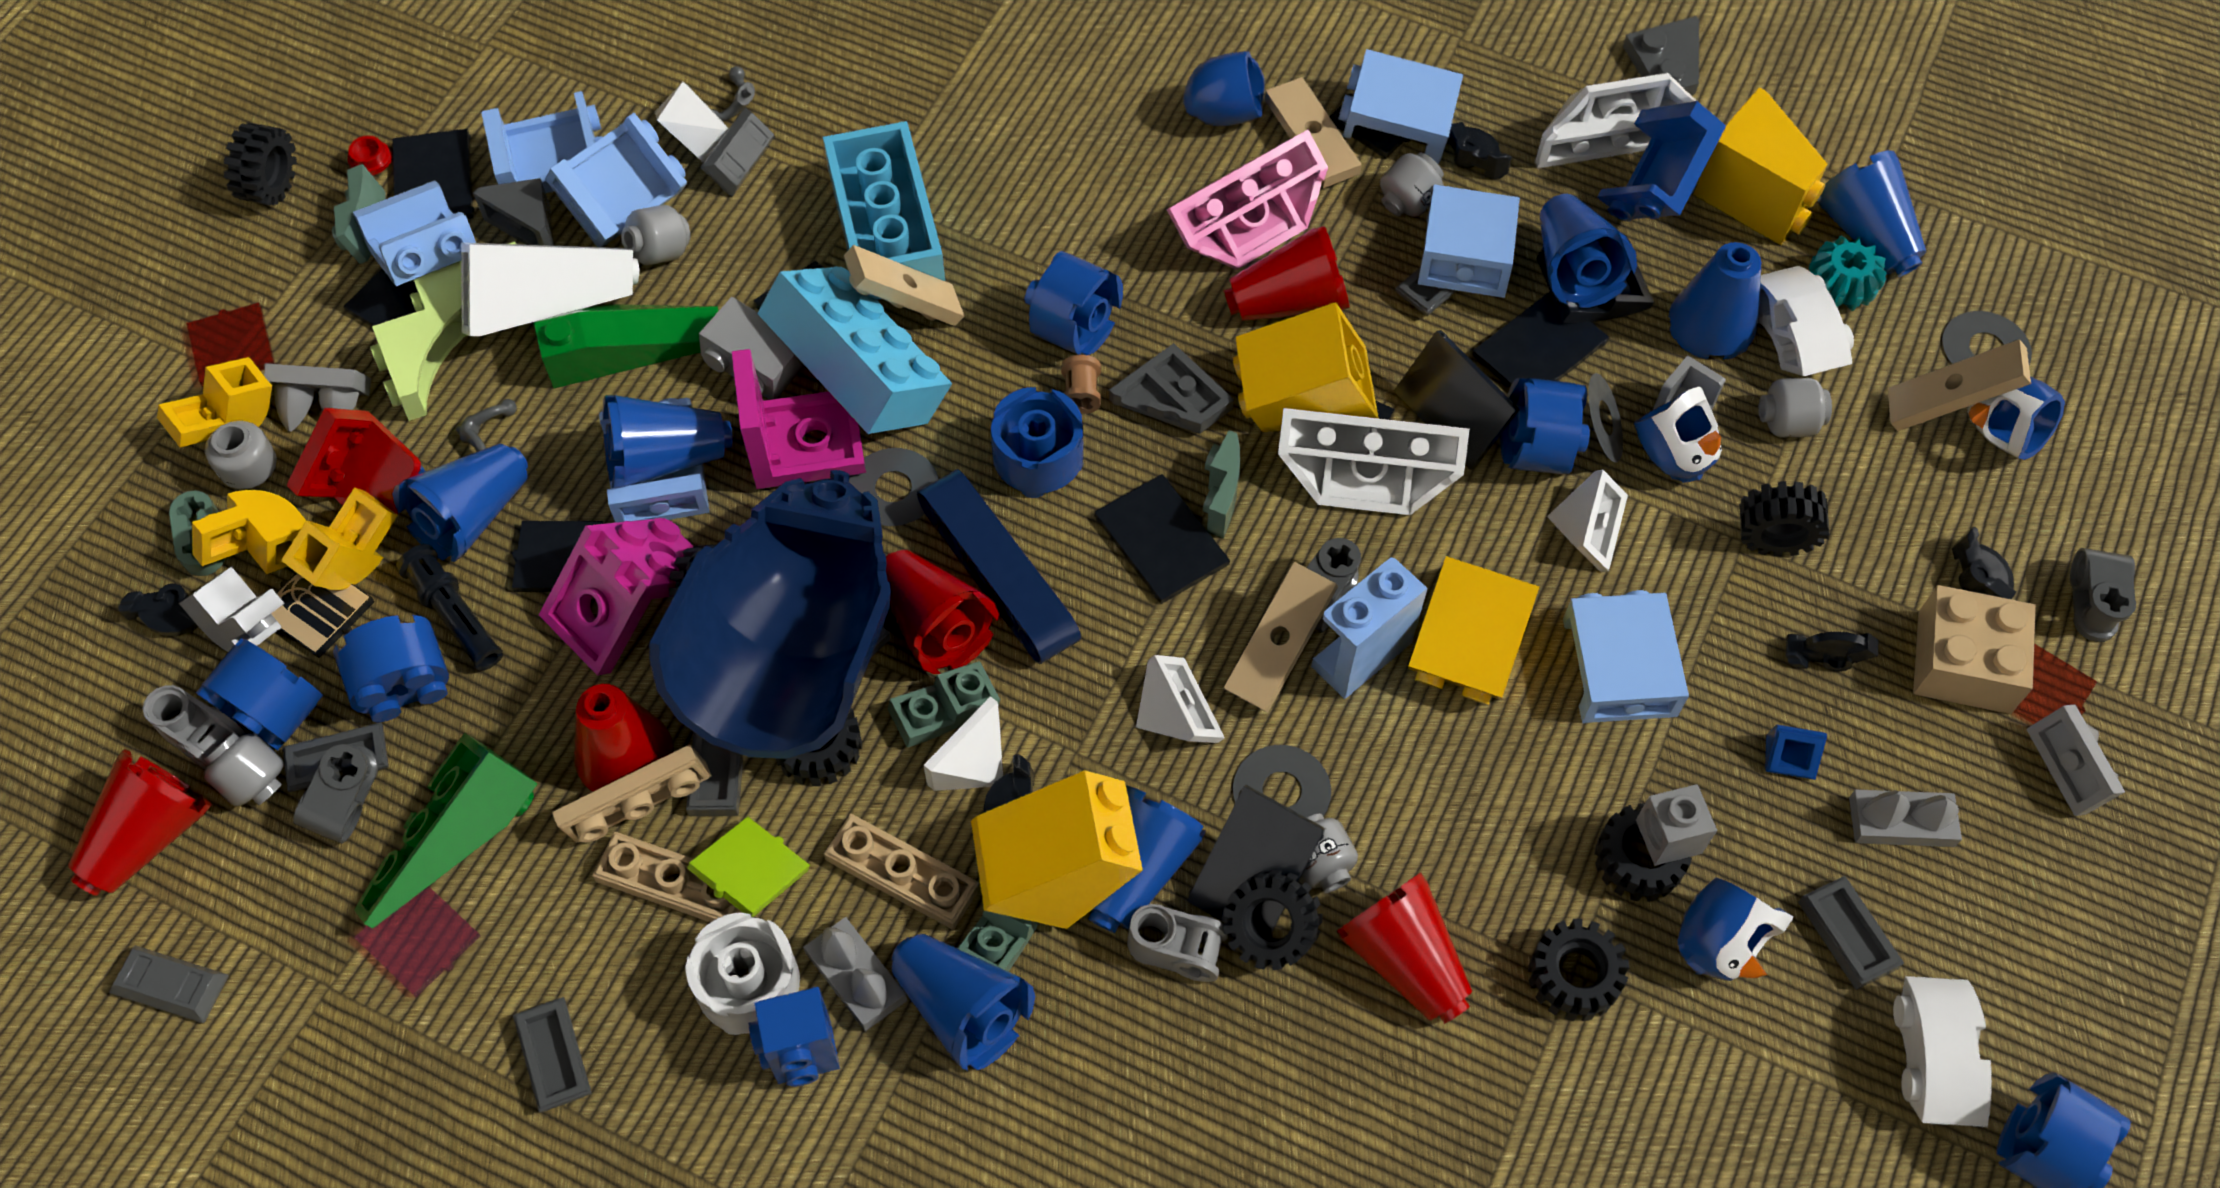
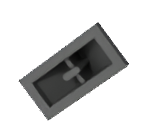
M541 178L479 187L473 193L483 219L526 245L554 246L551 209Z

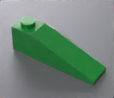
M597 304L534 321L541 357L555 389L701 353L699 333L719 310L718 306Z
M464 732L427 785V788L433 791L434 794L426 808L418 813H411L403 828L406 829L403 835L404 845L400 852L394 850L384 858L356 905L354 911L362 922L373 929L507 827L514 816H521L530 806L534 798L533 790L538 783Z

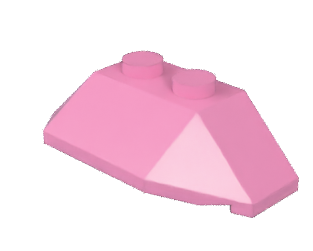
M1306 130L1187 196L1168 208L1167 212L1187 249L1238 269L1308 228L1328 166L1309 130Z

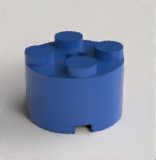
M1063 251L1057 252L1041 279L1033 280L1026 290L1025 303L1030 305V332L1078 355H1081V353L1085 355L1093 354L1106 341L1115 322L1108 319L1113 306L1119 309L1121 307L1123 299L1121 278L1102 267Z
M1516 378L1509 389L1507 397L1520 410L1500 435L1503 462L1510 464L1508 466L1510 469L1570 474L1577 452L1586 451L1590 438L1589 426L1582 424L1583 410L1587 401L1586 386L1569 382Z
M1027 387L1010 393L1000 401L994 411V418L991 424L993 463L998 475L1008 485L1021 491L1024 496L1029 498H1038L1044 493L1056 491L1066 486L1075 478L1083 466V424L1081 412L1070 397L1051 389V393L1036 392V387Z
M398 615L373 620L347 633L344 636L346 645L342 649L337 645L334 647L333 655L352 709L360 713L370 714L373 722H385L399 716L401 713L400 707L419 701L421 704H430L446 697L448 691L445 685L449 680V673L432 625L427 618L413 615L415 623H401Z
M242 638L230 649L196 692L197 695L227 715L240 727H246L277 751L289 740L323 697L322 693L301 676L298 678L282 662L252 642Z
M2055 1072L2045 1074L2029 1088L2030 1091L2037 1094L2027 1108L2017 1103L2007 1119L1997 1145V1154L2005 1158V1160L1998 1163L2001 1167L2036 1188H2104L2109 1182L2113 1170L2112 1166L2107 1162L2115 1146L2119 1145L2126 1137L2131 1125L2130 1119L2120 1114L2116 1108Z

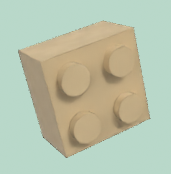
M1937 585L1918 612L1913 694L2011 714L2033 689L2036 604Z

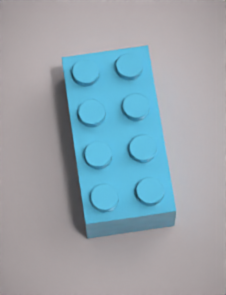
M907 121L823 137L828 171L847 250L856 245L945 281L943 254ZM871 294L869 295L870 297L876 300L882 299Z
M843 267L780 271L757 314L867 434L928 424L951 387L952 382L940 371L938 363L926 356L912 341L911 335L905 329L899 327L884 312L882 304L869 295L865 296L857 292L849 281L850 272Z

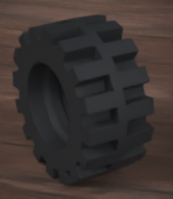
M1639 803L1635 810L1629 805L1623 807L1619 814L1615 812L1601 831L1594 855L1598 856L1595 862L1597 871H1604V875L1601 878L1604 883L1609 885L1613 882L1617 885L1614 890L1615 893L1622 896L1624 891L1630 893V900L1638 902L1642 896H1646L1647 902L1657 900L1659 895L1665 897L1670 894L1681 882L1692 861V858L1688 857L1664 863L1658 868L1649 869L1636 865L1627 857L1623 848L1624 841L1632 837L1643 838L1636 819L1645 805L1644 803Z

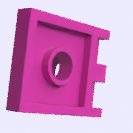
M751 350L731 351L740 429L756 489L781 486L786 481L801 478L804 482L829 479L831 470H842L850 475L866 473L859 424L829 391L763 401ZM819 430L826 433V437L818 443H807L803 440L805 434L810 431Z
M665 518L586 525L544 603L539 616L597 676L609 674L614 669L652 599L672 597L669 596V588H676V581L669 579L670 572L679 571L674 562L677 557H684L682 552L687 548H693V545L680 533V529L675 523ZM592 597L595 598L598 604V615L596 618L592 614L590 607Z

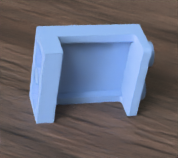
M1366 49L1362 66L1353 64L1347 89L1354 90L1353 97L1345 95L1339 120L1346 121L1343 137L1351 139L1354 126L1359 125L1427 143L1424 154L1430 156L1439 164L1449 137L1463 74Z
M575 92L576 109L505 125L498 108L481 111L497 183L504 184L541 178L545 192H553L554 190L545 180L550 168L563 159L566 161L570 160L603 137H595L594 131L601 130L595 104L587 106L583 92Z
M635 113L626 117L620 126L570 160L566 161L563 159L551 167L545 178L597 247H604L622 234L626 219L632 211L664 205L677 196L687 184L684 178L686 174L680 162L672 155L667 156L657 143L659 138L654 128L648 121H641Z
M436 181L429 182L353 212L369 252L395 286L461 261V242L476 243L467 217L462 212L453 214L450 211L441 187Z
M1434 184L1427 217L1428 223L1418 284L1505 298L1513 266L1520 197Z
M667 398L660 401V403L693 408L690 398ZM600 412V424L604 434H606V424H610V419L603 420L602 412ZM703 464L626 487L612 488V481H610L611 489H607L608 505L615 523L656 518L671 520L710 513Z
M1389 558L1324 611V622L1340 637L1313 658L1311 667L1346 699L1413 643L1428 588L1398 560Z
M1636 590L1618 596H1602L1598 593H1588L1577 598H1571L1563 622L1566 629H1572L1583 683L1584 695L1579 704L1582 723L1678 717L1689 697L1667 594Z

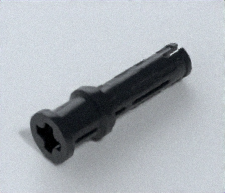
M421 544L406 551L396 563V570L402 578L409 579L417 589V598L422 606L434 609L451 634L473 661L477 670L483 671L495 666L502 659L503 650L497 646L477 616L459 595V582L454 574L445 572L437 561L438 554L433 546Z

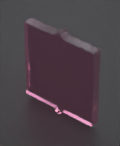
M428 886L372 929L366 926L354 938L405 988L417 997L443 971H451L454 968L453 962L480 937V934Z

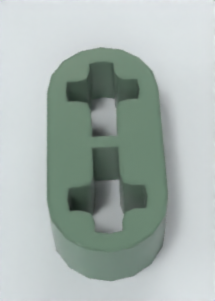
M197 490L187 491L174 499L170 506L169 516L174 551L177 559L190 574L207 576L216 572L223 565L225 558L203 567L192 554V523L189 519L193 517V510L199 508L201 510L197 511V520L219 511L210 497L204 492Z

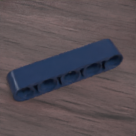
M959 469L917 491L918 501L929 521L982 592L995 603L999 615L1036 663L1042 664L1081 640V633L1072 615Z

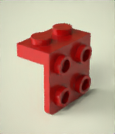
M324 408L286 486L296 496L334 497L342 506L355 487L366 491L398 514L394 505L393 490L403 480L418 475L421 469V462L369 411Z

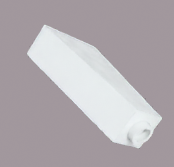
M461 242V333L468 336H483L633 295V285H637L639 280L638 260L633 258V250L624 248Z

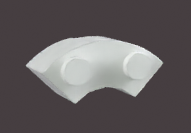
M1800 266L1761 275L1758 323L1763 325L1771 336L1778 352L1782 370L1800 376H1807L1852 364L1851 349L1854 345L1852 330L1847 324L1843 323L1838 308L1826 289L1825 282L1821 276L1814 275Z
M1905 976L1902 995H1898L1895 998L1893 1007L1894 1021L1902 1033L1906 1050L1907 1068L1903 1071L1902 1075L1904 1099L1910 1102L1922 1123L1988 1127L1991 1103V1060L1980 1059L1979 1036L1980 1031L1986 1028L1980 1002L1969 980Z

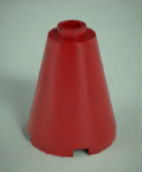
M1325 226L1311 229L1229 279L1231 288L1223 290L1230 314L1239 313L1242 321L1297 316L1334 302L1338 304L1341 310L1350 308L1344 280L1339 273L1336 263L1337 257Z
M899 550L886 556V574L891 589L889 608L916 662L924 670L932 674H940L937 670L939 668L950 666L952 669L966 666L978 657L994 635L989 627L993 617L998 621L999 613L995 603L986 594L910 550Z
M598 684L588 688L579 697L576 704L574 763L576 772L583 785L591 792L674 752V744L665 725L620 688L611 684Z
M126 749L122 750L116 758L68 864L69 869L75 873L70 880L82 890L98 896L102 890L114 893L202 818L212 805L202 794L194 802L196 799L186 794L191 787L190 785L150 760L140 756L135 764L131 763L133 761L131 751Z
M1421 872L1336 930L1340 938L1429 1021L1440 1017L1443 1023L1446 1024L1470 1007L1465 998L1473 992L1428 882Z

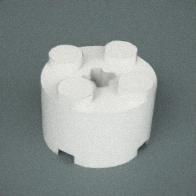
M732 913L709 923L696 937V943L690 957L688 956L687 981L706 1017L728 1034L750 1033L748 1023L757 1021L754 1002L799 991V969L786 935L775 923L752 917L751 914ZM748 969L749 974L739 978L738 972Z

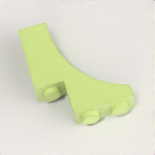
M461 261L414 279L418 292L409 295L415 307V313L372 326L378 344L370 346L379 371L388 369L392 378L383 382L393 407L403 406L409 421L427 415V401L434 377L451 350L466 336V334L461 333Z

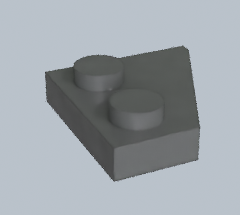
M1697 16L1626 34L1623 48L1641 77L1669 73L1691 96L1695 95L1699 85V19Z
M1174 343L1109 389V400L1113 404L1198 434L1233 410L1234 399Z

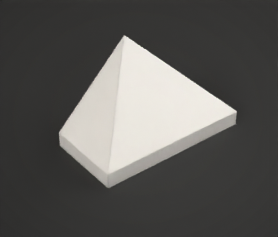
M684 82L655 111L657 121L703 163L729 129Z
M1603 469L1593 472L1547 517L1600 572H1606L1610 569L1628 495Z
M1161 655L1152 656L1147 663L1136 728L1185 741L1219 743L1225 737L1185 658Z
M991 696L924 764L926 782L932 790L992 787L994 782L1003 777L998 702Z

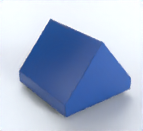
M1775 725L1766 734V772L1815 780L1827 734Z

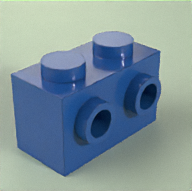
M819 986L754 1002L757 1021L748 1023L755 1055H759L762 1070L771 1068L778 1084L787 1082L788 1086H803L816 1081L819 1078L818 1074L840 1069L831 1020Z

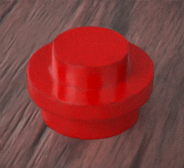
M361 136L355 139L349 146L347 161L350 168L363 164L373 176L383 172L391 163L392 155L389 147L375 136Z

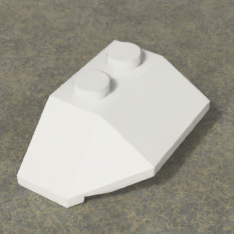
M1669 73L1586 86L1568 98L1542 134L1535 160L1537 169L1645 151L1651 138L1634 125L1641 110L1696 100Z
M1283 408L1278 455L1318 505L1411 515L1464 475L1470 429Z

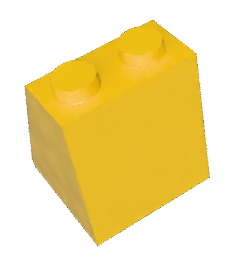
M1759 87L1726 125L1699 178L1693 195L1777 244L1782 245L1792 232L1799 235L1812 217L1813 212L1808 210V207H1812L1816 203L1826 186L1820 180L1828 164L1769 93Z
M1336 302L1235 337L1238 355L1233 356V364L1243 387V392L1238 394L1239 405L1243 415L1247 419L1252 418L1262 432L1281 431L1283 408L1379 419L1366 346Z
M1446 556L1408 665L1410 670L1417 672L1415 680L1438 689H1443L1445 682L1463 687L1461 696L1489 705L1491 697L1501 700L1540 586Z
M1084 770L977 815L971 820L984 911L1068 929L1143 871L1126 784L1122 780Z

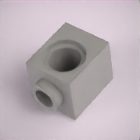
M1698 784L1649 796L1636 819L1654 866L1702 854L1717 832Z

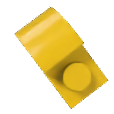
M249 357L207 366L205 368L203 394L158 404L157 419L179 447L207 441L211 433L218 427L232 421H246L259 427L269 410L272 385Z
M354 487L329 527L306 520L281 561L314 586L330 590L347 589L351 584L356 585L365 579L382 561L384 557L378 554L376 549L398 514L366 491Z
M261 490L231 492L227 494V510L209 514L192 522V554L203 567L247 550L263 571L269 574L288 567L281 559L303 527L306 519L292 503L274 493Z

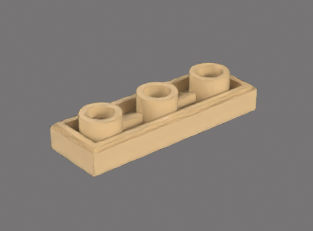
M1303 77L1265 91V102L1290 139L1309 130L1328 166L1325 179L1321 183L1323 188L1361 173V162Z
M853 245L844 254L850 272L849 281L860 294L877 296L887 300L896 308L901 309L905 307L919 312L931 321L937 319L955 326L964 317L952 284L856 245Z
M2018 339L1889 387L1890 423L1897 431L2031 384L2027 347Z
M1294 562L1226 682L1224 689L1268 713L1335 594L1338 585ZM1281 631L1289 632L1290 636L1287 643L1284 645L1275 644L1274 639L1277 633Z
M689 744L552 813L557 827L576 843L592 842L605 836L609 831L608 828L626 819L636 820L647 816L654 810V805L672 796L677 798L684 797L695 792L699 788L700 783L709 779L712 775L706 761Z
M853 814L849 815L824 853L825 860L952 930H955L980 890L978 881ZM900 865L909 867L903 873L894 872V869Z
M615 831L592 875L597 883L708 922L728 914L742 913L725 898L715 897V890L688 870L689 862L693 858ZM671 875H680L677 880L666 882Z

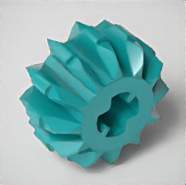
M1842 235L1834 243L1825 241L1808 266L1812 274L1822 277L1826 289L1833 298L1837 308L1845 304L1852 312L1860 304L1868 306L1875 299L1886 281L1885 276L1887 274L1884 271L1886 258L1875 255L1876 245L1869 247L1861 245L1860 237L1853 242H1849Z

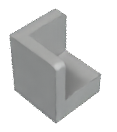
M1687 355L1663 384L1653 410L1673 400L1682 392L1698 386L1703 389L1709 406L1713 410L1724 386L1725 378Z

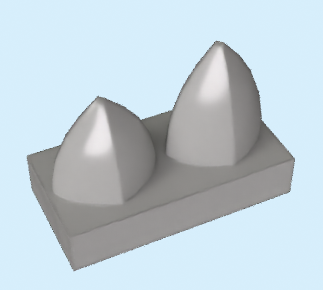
M265 363L264 376L274 386L276 410L288 432H292L305 418L311 407L314 392L319 393V403L322 411L324 408L353 410L359 395L370 396L371 378L354 369Z
M2075 704L2062 706L2026 729L2074 816L2086 815L2125 793L2118 780V774L2113 771L2097 743L2099 731L2085 722Z
M1855 789L1849 797L1855 843L1956 847L1962 840L1958 817L1959 808L1956 804L1955 793Z
M846 917L832 927L825 928L821 935L804 946L806 955L865 1032L907 1001L905 992Z

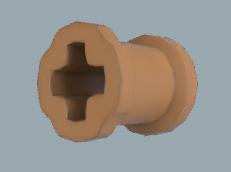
M1073 355L1066 358L1061 365V373L1066 378L1064 394L1075 402L1081 413L1089 414L1095 412L1101 406L1100 393L1097 392V377L1101 373L1100 361L1089 355Z

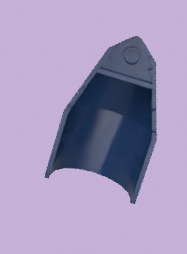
M831 470L829 479L805 485L801 478L786 481L751 509V518L741 526L732 524L726 529L725 539L714 548L705 546L696 554L649 643V659L657 692L681 723L710 744L747 757L787 759L820 749L841 731L845 725L890 607L891 595L890 582L887 581L886 555L883 553L882 546L883 534L878 500L868 491L864 493L859 492L849 482L850 474L845 471Z

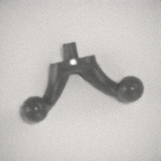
M734 66L729 70V78L738 87L733 103L722 112L711 109L722 121L731 119L741 112L751 102L755 94L754 85L750 82H744L745 72L739 66Z
M505 399L499 405L467 416L462 425L456 428L461 441L471 444L477 452L486 449L485 444L478 436L481 424L497 415H514L517 411V405L513 400Z

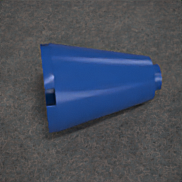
M1887 150L1869 156L1873 162L1871 165L1859 168L1855 163L1835 175L1825 183L1826 186L1817 202L1853 241L1860 237L1861 245L1865 247L1876 245L1875 255L1886 258L1884 271L1887 274L1896 272L1898 277H1901L1922 265L1920 258L1926 253V248L1899 158L1894 151Z
M1560 194L1548 200L1541 209L1540 224L1548 282L1554 294L1565 304H1567L1566 301L1578 303L1579 307L1584 308L1606 303L1619 295L1627 286L1624 281L1631 270L1634 273L1637 267L1636 251L1630 240L1574 195Z
M1738 242L1723 245L1674 299L1669 310L1670 332L1675 341L1684 350L1699 358L1708 359L1710 355L1724 356L1723 360L1732 359L1745 352L1752 343L1758 327L1762 264L1761 258L1755 249Z
M606 395L603 398L602 417L603 420L610 419V424H606V434H603L607 472L609 481H612V488L638 484L724 457L725 448H732L731 423L729 420L722 421L720 412L617 395Z
M496 444L403 480L393 490L394 505L398 514L406 509L413 521L406 527L420 544L433 546L438 554V559L445 560L452 556L451 562H455L469 550L527 481L528 475L526 470L528 463L523 454L515 447Z
M1127 785L1126 789L1143 871L1093 908L1088 917L1089 921L1112 933L1116 932L1118 926L1129 929L1131 918L1135 911L1151 903L1200 844L1206 830H1202L1204 826L1185 812L1163 800L1157 803L1145 799L1146 792Z
M926 934L908 937L900 942L894 950L892 956L893 976L952 1059L962 1069L968 1071V1065H971L976 1070L984 1069L999 1059L1013 1045L1019 1036L1013 1030L1018 1019L1022 1015L1029 1020L1033 1011L1035 993L1033 986L1027 981Z

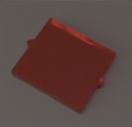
M259 302L230 311L221 309L216 315L186 323L199 383L202 388L204 386L205 368L207 366L247 357L254 362L260 371L265 370V363L276 364L263 309Z
M2034 643L2033 689L2013 712L2032 724L2037 723L2066 705L2075 704L2082 715L2085 712L2083 704L2097 681Z

